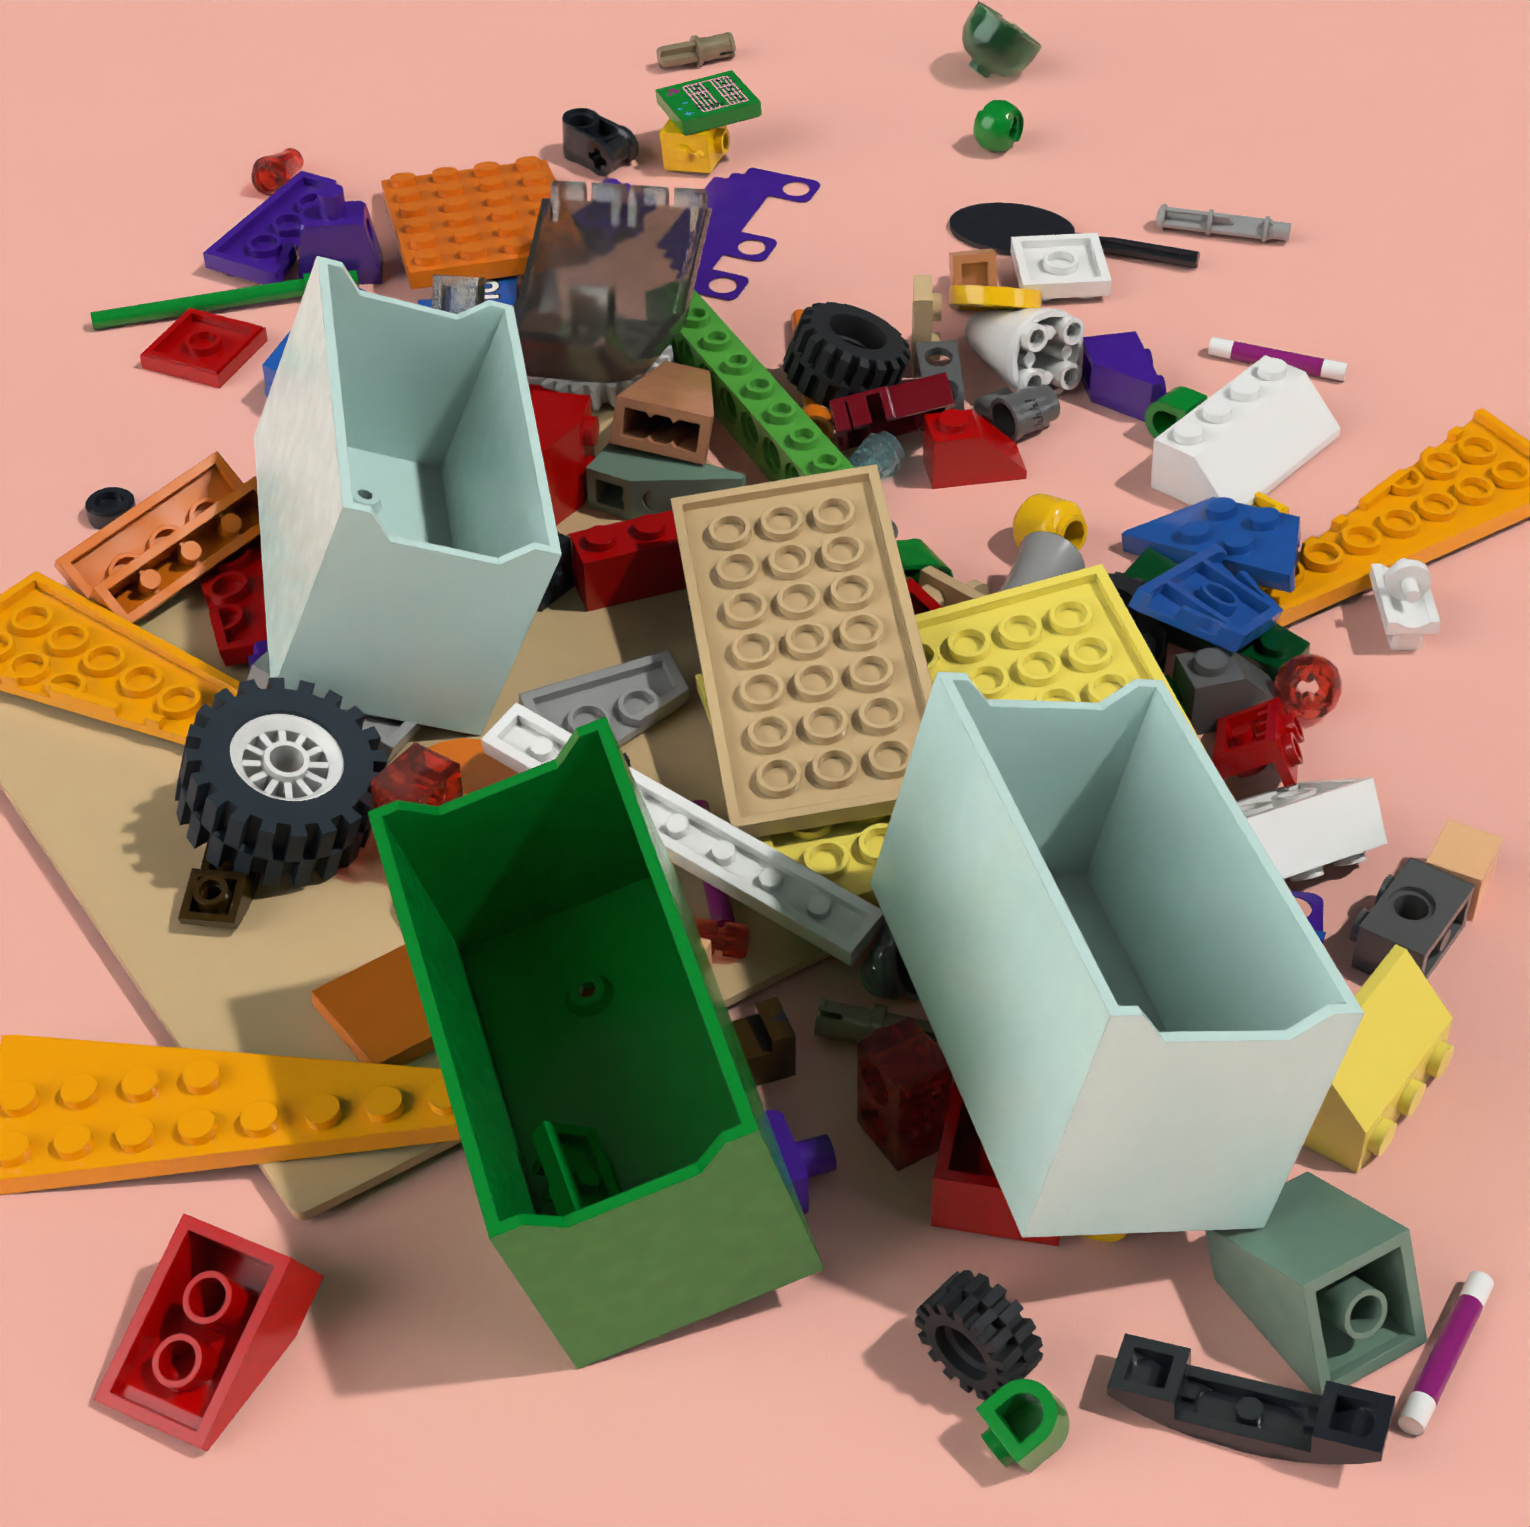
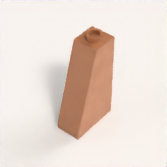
M664 361L616 396L610 443L704 465L707 461L714 418L710 371Z

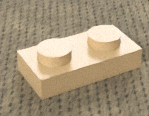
M913 275L912 378H914L915 342L940 341V332H932V321H941L942 298L941 293H933L932 275ZM931 355L925 360L931 364V360H939L940 355Z

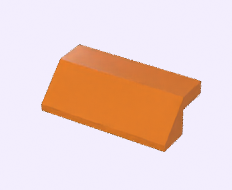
M215 451L56 559L54 567L76 593L135 624L260 536L257 478L254 476L243 483L220 453Z

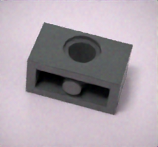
M1410 858L1397 876L1389 874L1385 878L1378 891L1375 906L1372 910L1363 908L1356 917L1349 936L1351 941L1356 942L1351 967L1371 975L1394 945L1397 944L1408 950L1426 979H1428L1466 926L1475 885L1414 858Z

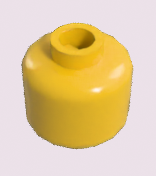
M1038 493L1030 496L1020 505L1013 518V538L1018 549L1025 536L1038 531L1051 532L1062 536L1071 542L1078 551L1082 549L1087 538V524L1082 509L1073 501L1052 495Z

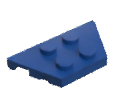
M1211 497L1125 530L1121 534L1123 551L1141 555L1149 546L1177 564L1184 562L1216 543L1227 552L1222 564L1234 577H1236L1238 571H1246L1257 585L1289 593L1295 589V568L1298 565V547H1300L1301 538L1300 517L1281 513L1275 508L1255 507L1235 502V500L1227 497Z
M1216 543L1138 587L1128 604L1129 607L1140 613L1204 639L1216 647L1220 646L1234 653L1274 627L1283 611L1269 595L1258 587L1257 583L1246 571H1238L1236 577L1231 574L1222 564L1227 552Z

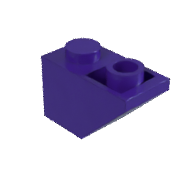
M1136 331L1083 337V357L1080 366L1082 371L1081 381L1090 401L1145 422V412L1148 406L1166 394L1164 377L1157 375L1153 367L1150 349H1144Z

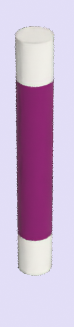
M1216 337L1211 338L1208 355L1253 364L1267 355L1271 358L1281 359L1286 364L1305 371L1306 374L1339 381L1345 380L1348 363Z
M1481 1271L1470 1272L1399 1416L1398 1425L1404 1432L1413 1436H1420L1424 1433L1494 1287V1281L1488 1274Z

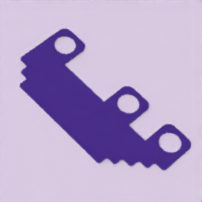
M749 168L744 174L732 173L728 178L713 177L657 248L668 251L664 258L673 260L674 263L671 269L681 272L677 279L687 281L698 294L724 300L735 299L749 283L748 278L742 275L714 270L713 267L723 255L751 261L767 259L776 247L777 241L773 238L741 232L768 196L796 202H807L818 191L820 183L816 180L758 168ZM791 182H801L807 184L810 190L804 195L792 196L786 194L783 191V187ZM758 240L766 245V249L759 254L750 255L739 251L738 246L743 241ZM717 278H730L736 281L737 287L731 292L718 293L710 289L709 283Z

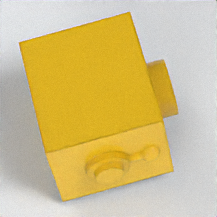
M669 118L659 132L664 170L711 173L722 156L728 152L730 146V134L727 125L685 136Z

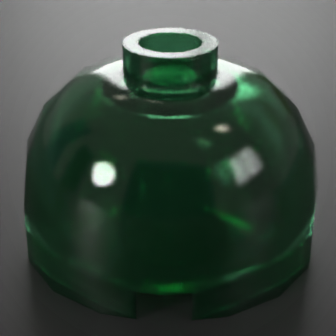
M978 1L968 15L962 30L963 48L972 58L968 65L985 78H988L991 73L1008 77L1025 70L1042 48L1040 43L1016 24H1011L1004 19L1002 14Z

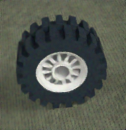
M269 677L267 688L260 690L254 679L240 682L236 697L225 688L214 695L212 708L204 703L196 713L194 725L190 724L175 792V801H179L176 811L180 825L189 824L186 838L196 849L207 843L209 846L206 860L217 868L225 860L234 863L233 872L249 875L250 871L264 874L262 882L264 886L278 887L281 875H291L293 887L309 885L312 871L314 870L318 872L322 880H326L336 875L339 862L348 867L357 858L360 846L364 848L370 836L372 827L368 811L379 806L387 774H384L388 762L386 750H378L381 737L375 726L362 730L366 715L357 706H353L345 712L340 708L343 696L329 689L326 696L321 698L312 694L315 686L314 683L300 680L297 690L285 689V679L278 677Z

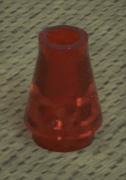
M286 148L282 152L257 159L251 173L254 187L263 195H273L302 169L304 164L302 155L294 148Z

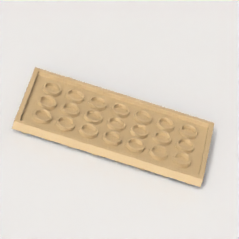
M877 464L671 498L729 823L756 838L891 815L933 685Z

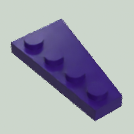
M300 171L203 252L205 268L260 284L282 282L300 254L303 205L318 203V187L328 183L337 184V181Z

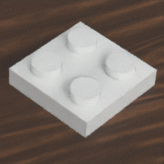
M1098 233L1011 237L1010 253L1019 288L1041 291L1042 302L1055 298L1076 297L1079 299H1092L1096 296L1111 295L1112 280Z

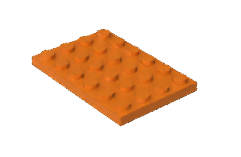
M525 156L516 159L515 163L499 165L497 162L486 161L477 163L472 169L457 170L454 167H440L433 170L432 174L415 176L411 172H401L392 175L390 179L381 180L384 202L411 290L589 266L586 244L546 159L540 160L536 156Z

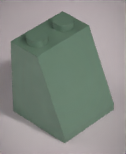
M1307 1171L1285 1182L1264 1228L1205 1230L1215 1281L1314 1394L1323 1395L1326 1380L1350 1385L1427 1342L1410 1230Z

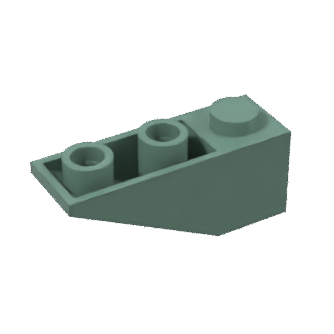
M610 442L586 467L588 507L628 520L645 514H657L672 510L671 498L746 486L745 474L707 463L702 465L611 444Z

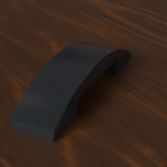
M1127 1333L1124 1335L1107 1386L1108 1396L1133 1411L1183 1434L1244 1453L1313 1464L1343 1465L1382 1461L1396 1399L1395 1396L1327 1380L1323 1395L1320 1396L1191 1365V1348Z

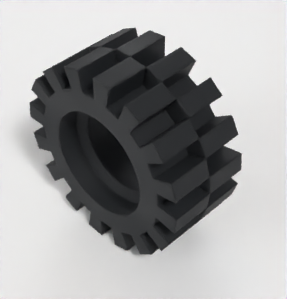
M963 1270L961 1273L957 1271L918 1307L915 1326L922 1330L918 1334L921 1343L932 1347L928 1352L934 1362L941 1361L946 1368L942 1372L950 1380L956 1376L960 1379V1388L967 1393L974 1389L977 1398L985 1401L1008 1382L1024 1379L1042 1360L1043 1353L1039 1349L1043 1344L1041 1337L1032 1334L1037 1328L1032 1319L1023 1318L1020 1315V1312L1024 1309L1016 1299L1010 1303L1005 1298L1007 1292L1005 1288L998 1283L993 1288L990 1287L989 1277L981 1273L974 1277L971 1270Z

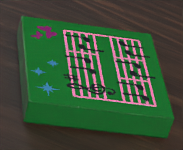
M733 70L655 90L657 104L685 136L762 115L761 101Z

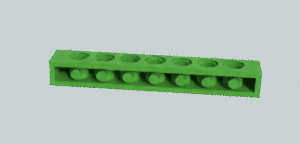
M687 281L671 283L662 289L646 293L648 324H654L655 331L664 330L665 337L671 338L675 363L710 371L714 416L771 482L855 468Z

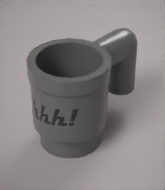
M1045 384L1037 387L1028 386L1012 392L1008 387H1004L979 397L973 406L977 414L991 419V424L1013 441H1017L1023 436L1047 427L1060 414L1058 397L1054 390Z

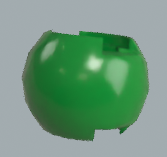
M992 100L985 105L982 111H978L973 126L974 137L981 147L990 152L1004 153L1013 146L1014 142L1020 140L1024 127V118L1018 107L1006 100Z

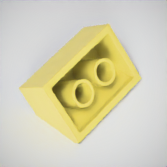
M1397 944L1394 945L1354 996L1365 1014L1303 1144L1355 1173L1359 1172L1372 1153L1378 1156L1383 1155L1394 1137L1398 1118L1401 1114L1410 1117L1415 1112L1426 1089L1425 1082L1430 1075L1437 1079L1441 1077L1454 1052V1046L1447 1043L1453 1017L1408 950Z

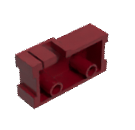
M946 372L890 387L883 386L829 401L840 451L858 446H871L881 440L916 431L924 432V414L939 413L955 407Z

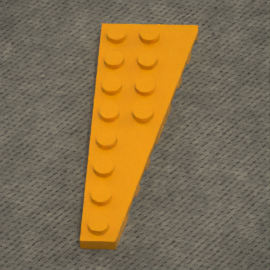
M1484 408L1474 411L1473 419L1462 428L1458 426L1453 427L1448 431L1447 439L1436 448L1429 446L1420 453L1418 462L1405 470L1398 469L1359 499L1358 507L1347 516L1339 514L1331 520L1329 530L1318 538L1310 536L1302 542L1301 551L1298 552V565L1295 568V589L1291 593L1258 585L1264 593L1269 595L1283 609L1276 623L1286 626L1371 588L1372 584L1369 577L1371 564L1381 563L1390 568L1402 558L1419 560L1425 564L1530 517V441Z
M34 571L0 594V691L185 745L190 724L194 725L196 713L204 703L212 708L214 695L225 688L234 697L237 696L240 681L38 571Z
M17 1034L1 1036L0 1195L461 1140L440 1068Z

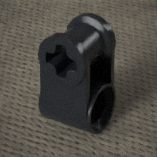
M574 108L563 114V155L568 161L578 163L598 176L604 177L611 174L619 163L630 162L638 156V141L627 127L618 125L588 108Z

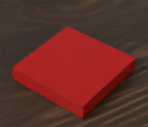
M189 308L140 354L142 368L221 388L268 341L266 327Z

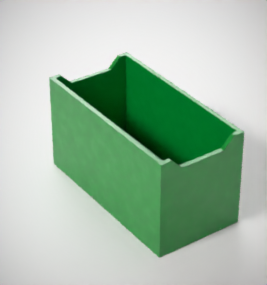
M605 716L576 728L556 759L439 806L396 800L368 811L489 1240L577 1370L825 1270L677 873L607 717ZM595 988V992L591 996L581 997L586 989ZM542 1121L595 1128L619 1194L568 1215L558 1216L553 1202L543 1201L542 1198L543 1192L549 1187L546 1176L534 1175L532 1170L533 1164L539 1156L531 1136Z

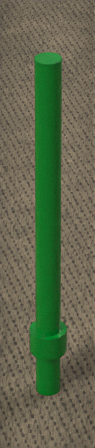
M348 271L357 287H359L357 271ZM311 272L304 273L301 279L90 312L93 329L181 316L189 308L208 312L302 297Z

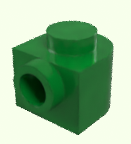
M1183 386L1171 389L1146 409L1145 424L1153 438L1158 437L1207 400V395Z
M1017 1379L1010 1381L976 1408L989 1426L981 1434V1437L1006 1468L1016 1462L1027 1472L1031 1473L1058 1451L1068 1436L1070 1423L1064 1404L1044 1385L1035 1380Z

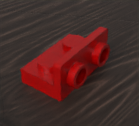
M1279 697L1218 718L1212 762L1222 779L1224 780L1235 775L1239 778L1251 777L1263 771L1269 763L1274 762L1284 787L1289 788L1297 785L1298 765L1303 764V756L1299 744L1304 742L1305 739L1296 714L1293 711L1286 714Z

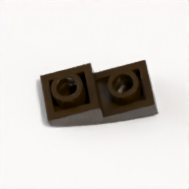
M207 844L201 868L191 869L178 919L180 924L237 929L250 907L262 873L250 871L249 875L233 872L234 863L225 860L218 868L206 860L209 846Z

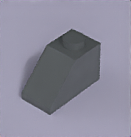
M1218 646L1175 655L1172 682L1187 708L1186 716L1197 735L1216 732L1218 718L1279 697L1286 714L1290 711L1269 675L1236 652L1234 653Z

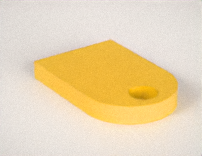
M952 285L949 288L948 305L953 310L969 311L1041 308L1042 292L1012 287Z

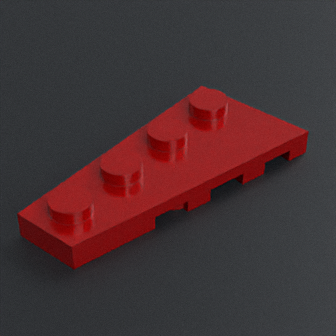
M260 536L201 577V586L209 607V616L217 647L225 667L249 663L248 656L253 655L255 642L267 640Z

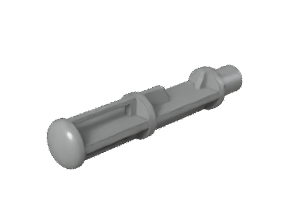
M1167 204L1160 206L1156 217V223L1160 230H1164L1165 227L1206 232L1208 236L1214 233L1262 239V242H1267L1270 239L1289 241L1291 223L1276 222L1270 219V216L1256 218L1215 213L1213 209L1206 212L1167 207Z

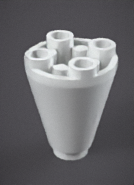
M1055 308L990 309L979 311L969 318L965 327L966 341L970 344L973 351L1015 391L1028 386L1037 387L1045 384L1050 386L1056 395H1059L1064 390L1074 389L1081 380L1082 371L1080 366L1083 357V335L1085 329L1080 319L1071 316L1061 309Z

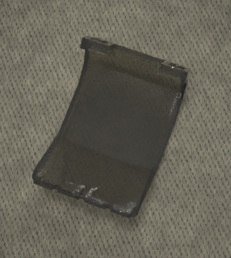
M559 180L552 182L550 198H542L519 297L513 305L527 376L615 383L639 380L647 373L683 329L687 321L712 208H707V192L705 189L675 187L674 206H669L670 195L668 187L631 185L628 196V188L625 184L592 182L591 201H587V185L585 182ZM433 274L432 308L459 314L485 301V277Z

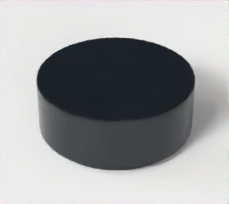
M107 487L97 490L88 497L85 503L89 523L99 530L136 506L133 494L120 487Z

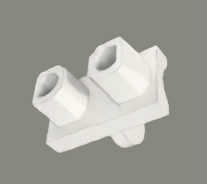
M1407 558L1399 559L1390 568L1381 563L1371 564L1369 577L1390 649L1419 650L1422 646L1424 634H1438L1441 622L1430 589L1432 582L1428 567L1419 560Z

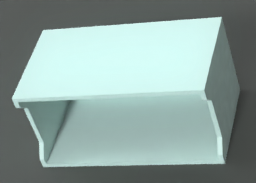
M317 256L254 435L270 677L284 678L285 689L292 690L298 689L300 680L314 683L315 686L312 694L324 698L330 689L343 696L340 706L342 710L348 711L353 706H357L364 714L409 721L481 736L562 555L514 307L488 300L459 314H454L359 290L342 262Z
M937 672L870 885L1022 1238L1264 1228L1365 1014L1163 680L1134 679L1099 703L986 699L967 673Z

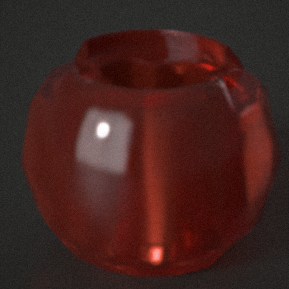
M1310 653L1294 656L1283 664L1279 669L1274 684V694L1276 697H1279L1285 712L1293 711L1297 718L1306 721L1326 716L1336 708L1342 693V678L1338 668L1329 659ZM1315 678L1319 689L1315 693L1306 691L1302 695L1297 685L1301 681L1310 683Z

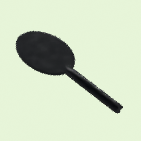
M995 202L970 205L959 209L950 217V231L957 239L978 249L992 248L997 254L1011 255V237L1081 234L1075 233L1073 225L1064 217L1054 212L1017 203ZM1099 236L1103 252L1191 268L1198 267L1199 251Z

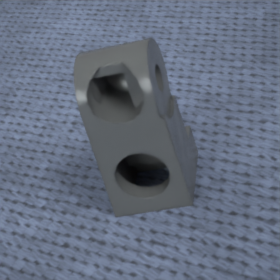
M957 340L915 342L914 380L946 372L955 402L953 409L964 410V387ZM931 355H944L948 357V364L934 366L925 359Z

